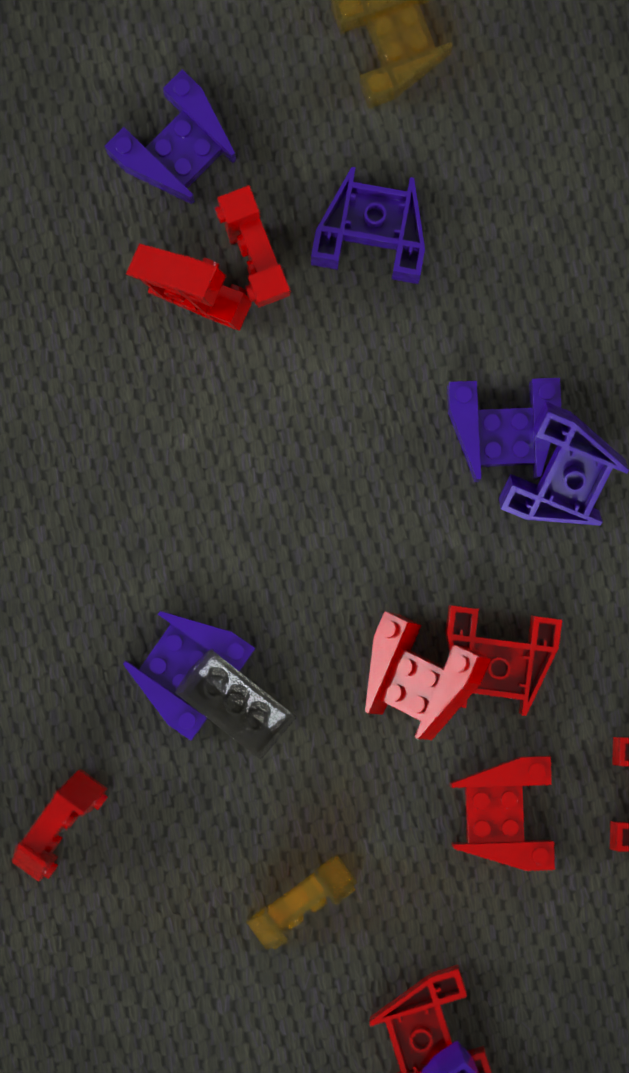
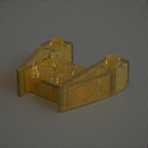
M331 0V11L340 34L366 25L382 66L360 75L359 85L369 109L396 99L451 55L452 42L435 48L419 5L430 2V0Z
M335 854L316 868L314 873L272 904H267L247 919L246 923L266 950L270 948L275 950L288 942V928L292 929L304 920L302 914L309 909L315 912L327 903L325 897L328 896L336 906L356 890L354 886L357 880L338 854Z

